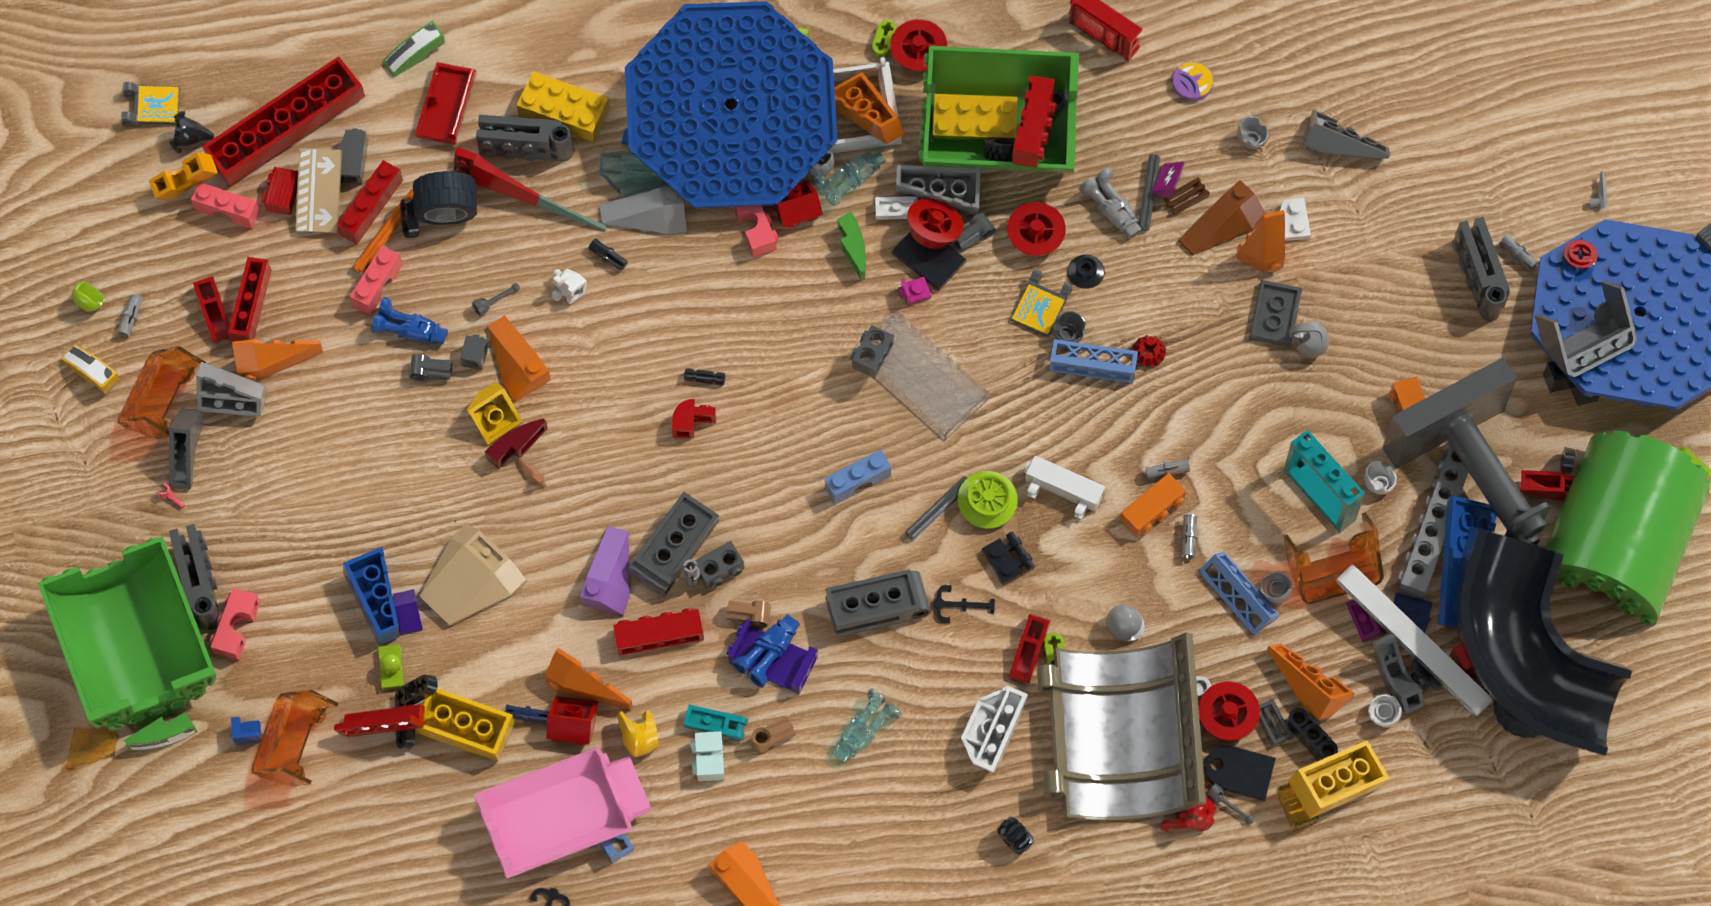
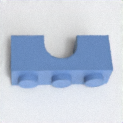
M879 450L824 478L825 489L836 505L854 496V491L861 485L871 482L873 486L891 477V466L882 450Z

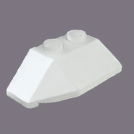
M1006 686L999 691L978 699L961 737L973 765L994 773L1019 722L1028 694Z

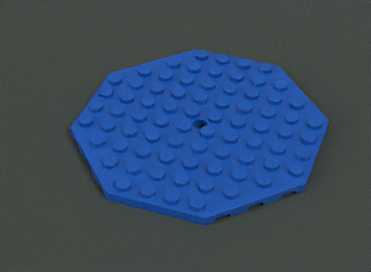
M768 1L684 4L653 39L639 51L635 58L625 66L629 151L694 209L777 206L837 143L833 59L821 51L805 34L803 35L795 28V25L785 16L778 13ZM728 100H734L737 103V107L730 110L726 108L725 103Z
M1605 219L1540 257L1530 336L1553 361L1554 359L1542 345L1535 315L1540 314L1558 321L1564 340L1596 324L1594 318L1595 309L1599 304L1606 301L1601 285L1602 281L1616 284L1625 289L1637 336L1636 343L1631 349L1576 377L1565 374L1584 396L1593 397V395L1606 397V400L1618 402L1626 400L1636 402V405L1652 408L1660 406L1666 407V410L1677 411L1711 390V252L1695 238L1694 234ZM1585 240L1591 243L1598 253L1595 265L1590 266L1588 270L1586 268L1579 270L1578 267H1571L1569 262H1565L1563 253L1569 242ZM1579 250V253L1577 255L1581 260L1583 256L1581 250ZM1634 311L1645 312V316H1637Z

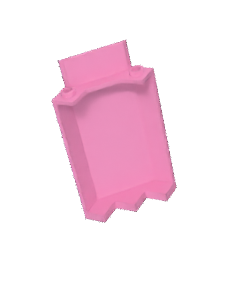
M599 747L473 794L506 878L513 877L632 831L630 822L634 821V818L652 812L631 758L628 756L610 763L607 754H602Z

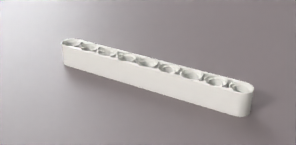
M1350 565L1336 579V582L1389 634H1393L1397 642L1474 716L1477 717L1492 702L1491 697L1355 566Z

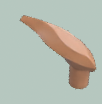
M519 457L517 460L524 475L535 485L546 486L544 476Z

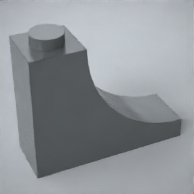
M358 128L345 130L344 137L336 149L342 150L341 183L363 184L368 147L366 131Z
M181 408L169 427V487L191 489L193 486L195 452L202 431L201 411Z

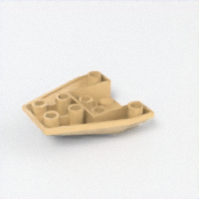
M466 523L449 540L419 598L451 626L512 596L527 580L509 557L480 530Z

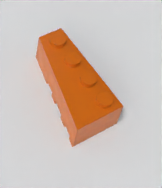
M863 72L834 87L837 112L885 144H889L905 135L898 116Z

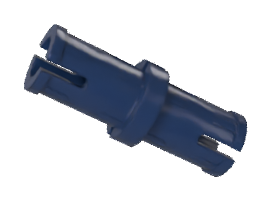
M506 704L505 709L507 710L505 712L512 714L514 719L523 720L524 723H529L530 721L547 725L548 710L544 711L531 709V706L524 708Z

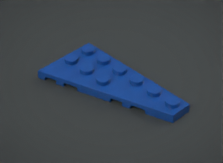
M1448 496L1438 625L1458 628L1455 596L1460 572L1459 564L1471 526L1491 532L1495 531L1497 515L1490 504L1457 496Z

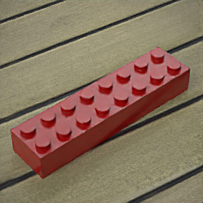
M338 56L202 146L204 154L212 156L217 172L226 184L231 186L364 98L363 86Z

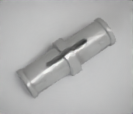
M1509 234L1505 235L1501 239L1502 241L1499 242L1512 255V258L1514 260L1517 259L1529 272L1539 263L1526 251L1525 246L1518 244Z
M135 294L130 295L127 307L121 314L123 318L116 332L118 335L126 338L130 337L134 322L139 317L137 314L143 302L142 297Z
M1188 459L1170 463L1164 461V464L1145 467L1147 480L1161 478L1168 473L1176 475L1190 472ZM1177 467V469H1172V470H1167V471H1163V472H1158L1159 470H1164V469H1169V468Z
M1185 514L1183 516V532L1181 533L1183 543L1181 557L1184 559H1194L1196 540H1198V534L1196 533L1197 516Z
M693 559L685 561L683 570L686 584L690 587H695L700 582V570L697 562Z

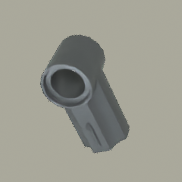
M979 213L963 228L961 236L954 243L958 249L963 251L980 239L983 241L991 237L995 233L996 228L984 213Z
M414 354L411 357L409 378L417 381H425L427 378L450 380L453 363L450 360L430 359V357L423 354Z

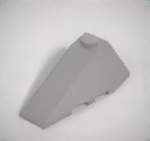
M669 186L600 205L602 224L606 226L640 229L641 232L652 231L666 236L687 233L683 198Z

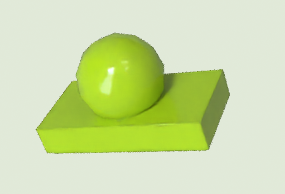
M401 645L380 646L379 666L382 690L397 689L404 685Z

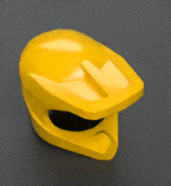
M651 710L642 713V718L645 720L643 723L630 721L622 711L618 713L617 717L623 743L633 757L647 755L659 747L657 729Z

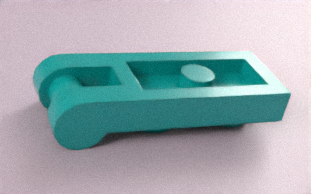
M689 704L683 726L702 732L721 731L722 736L743 741L745 735L743 730L747 726L748 718ZM730 723L736 724L735 730L729 729Z

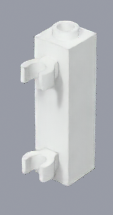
M1034 456L1032 462L1028 461L1024 469V473H1026L1025 481L1031 483L1027 491L1028 497L1035 499L1039 489L1042 488L1078 504L1074 517L1080 520L1083 519L1087 509L1096 512L1105 493V486L1038 456Z

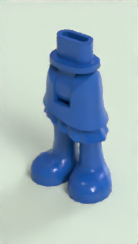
M383 297L379 307V314L375 315L371 326V332L375 334L390 332L398 334V337L404 338V340L430 342V344L436 342L443 345L448 334V329L441 328L440 324H436L421 314L417 315L414 313L409 315L393 309L392 302L387 297ZM387 320L403 323V325H398Z
M788 614L782 620L778 619L777 623L757 638V642L752 643L754 648L747 655L736 657L731 662L733 667L741 674L746 675L757 658L763 652L767 653L749 672L750 680L758 687L763 688L767 683L766 670L777 657H782V654L785 653L793 636L796 635L795 630L800 626V623Z

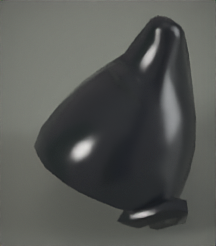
M180 111L173 116L176 126L174 139L170 142V145L179 154L181 152L180 149L191 148L214 138V134L195 120L187 118L185 111Z

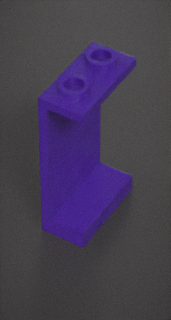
M746 619L744 625L740 624L736 632L737 639L735 643H731L728 647L726 655H728V661L731 665V662L736 657L747 655L754 648L752 643L757 642V638L765 633L752 627L751 621ZM790 643L782 657H777L766 670L767 680L800 694L818 658V650L809 647L807 651ZM763 652L757 658L749 672L763 659V657L767 653Z

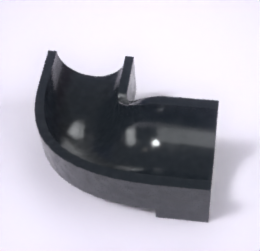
M1471 526L1459 564L1460 572L1456 585L1455 611L1459 637L1474 673L1490 695L1508 713L1530 729L1563 744L1606 756L1608 751L1607 731L1611 713L1619 691L1625 681L1630 679L1632 670L1624 665L1575 651L1557 632L1550 615V599L1564 557L1563 554Z

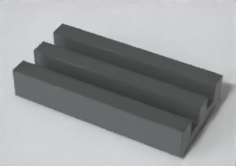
M1274 699L1260 704V710L1262 709L1278 738L1275 739L1260 711L1259 722L1272 747L1274 748L1286 740L1293 739V735ZM1268 706H1271L1278 722L1280 723L1285 733V736H1282L1281 732L1279 731L1272 715L1270 714L1267 708Z

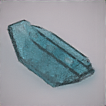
M630 151L600 153L599 174L619 194L636 195L660 187H668L662 179Z

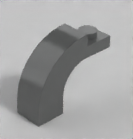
M1389 634L1374 641L1373 646L1376 653L1374 659L1390 695L1399 701L1402 711L1408 714L1424 707L1425 702L1421 688L1413 681L1404 666L1396 637L1393 634Z

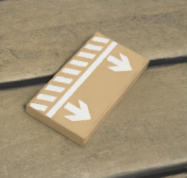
M299 148L296 232L338 233L342 150Z

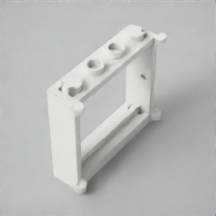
M884 57L880 58L881 63L833 69L834 82L846 81L861 72L867 78L878 76L881 96L898 116L889 62H885ZM873 135L837 140V143L829 152L832 151L834 154L902 144V136L889 144H885Z

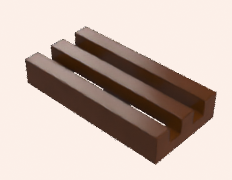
M1198 177L1176 189L1172 197L1174 200L1170 201L1171 199L1163 197V200L1175 216L1209 197L1210 193L1205 189V185L1201 183ZM1201 191V194L1197 195L1196 197L1188 200L1187 202L1179 205L1176 208L1174 207V205L1190 198V196Z

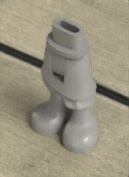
M1108 167L1102 170L1096 178L1091 177L1085 180L1080 185L1079 190L1083 194L1092 197L1099 204L1097 208L1101 211V214L1106 216L1116 228L1120 229L1121 233H1125L1130 239L1140 233L1142 229L1137 224L1138 219L1129 205V201H1126V198L1120 197L1113 188L1111 179L1114 174L1113 170ZM1098 187L1106 194V196L1110 200H1106V198L1102 195Z

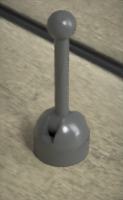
M514 283L511 288L489 300L479 298L472 301V306L478 316H482L489 311L492 302L512 291H518L520 286Z
M1215 783L1206 797L1212 800L1213 803L1223 802L1245 818L1246 823L1252 824L1254 817L1245 814L1224 798L1223 789Z

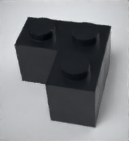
M1554 361L1547 362L1543 377L1550 393L1570 388L1577 406L1598 401L1599 396L1593 395V397L1584 396Z

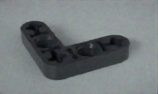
M424 674L399 687L395 694V707L415 705L435 694L438 687L437 678ZM415 729L396 731L397 747L407 750L412 749L416 739Z

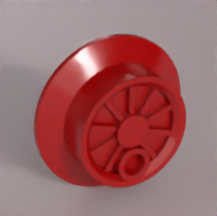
M924 19L909 20L901 24L894 31L890 40V50L895 61L902 67L912 71L928 70V66H924L925 53H929V46L948 47L947 38L943 30L935 23Z
M935 199L918 200L907 211V221L910 226L911 235L919 244L933 249L945 247L948 243L957 240L963 232V220L959 213L942 201Z
M1030 202L1018 207L1011 214L1008 220L1007 233L1013 246L1020 252L1031 256H1043L1055 251L1062 244L1065 238L1066 225L1060 212L1053 206L1042 202Z
M1232 681L1220 682L1208 688L1202 695L1199 702V718L1203 727L1212 736L1226 741L1239 740L1248 736L1256 728L1260 718V705L1255 694L1246 686Z

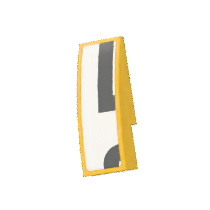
M76 344L61 358V361L91 385H95L104 394L120 380L117 372Z

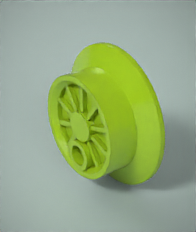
M980 471L972 474L962 483L958 492V506L961 514L969 523L979 528L993 529L1006 524L1013 517L1017 508L1018 497L1015 487L1008 478L994 471Z

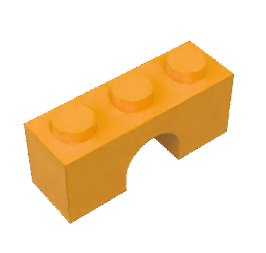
M197 152L181 161L183 168L175 171H163L149 179L155 199L170 201L197 186L199 182H204L218 174L212 156Z

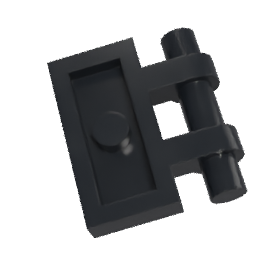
M1013 531L1006 535L1009 540L1008 544L1004 545L1002 540L998 539L982 548L983 555L1003 586L1022 576V572L1019 569L1022 566H1025L1028 571L1035 568L1031 555L1026 553L1022 547L1021 539L1016 537ZM1013 550H1015L1017 555L1019 556V559L1015 561L1009 553Z

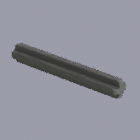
M1150 154L1148 159L1139 226L1144 231L1150 229L1155 195L1152 194V190L1157 181L1160 156Z
M963 476L906 530V535L910 539L915 540L958 499L959 489L967 477Z

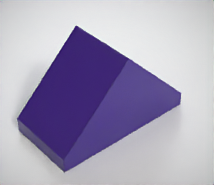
M412 589L393 594L401 634L405 635L422 631L423 627L415 590Z

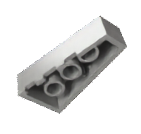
M897 165L896 193L910 197L917 196V199L939 200L950 205L955 210L977 215L979 213L981 169Z

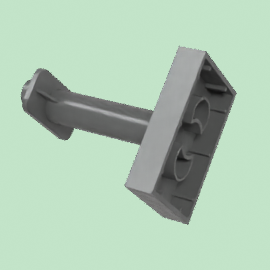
M1504 358L1491 363L1392 416L1382 448L1396 469L1448 440L1507 530L1504 536L1534 545L1540 542L1537 534L1547 527L1544 520L1550 506L1547 502H1544L1534 508L1530 507L1477 427V425L1504 412L1517 377Z

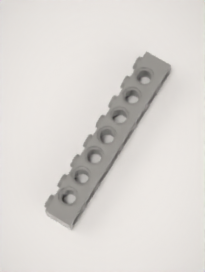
M1448 440L1444 451L1448 452L1446 459L1441 457L1438 470H1441L1440 476H1435L1431 488L1435 489L1432 496L1428 495L1424 505L1428 510L1426 515L1421 513L1417 525L1421 527L1419 534L1414 533L1411 545L1414 546L1413 552L1408 551L1404 564L1408 565L1406 571L1401 570L1397 583L1401 584L1400 592L1420 599L1425 597L1445 539L1447 499H1442L1439 494L1444 493L1447 496L1460 497L1468 475V471L1463 463L1453 460L1452 457L1457 456ZM1446 475L1454 476L1455 480H1448ZM1438 512L1442 515V517L1436 518L1432 515V513ZM1432 531L1435 537H1429L1425 532ZM1419 550H1425L1429 555L1422 556ZM1412 569H1419L1422 574L1416 575L1412 572Z

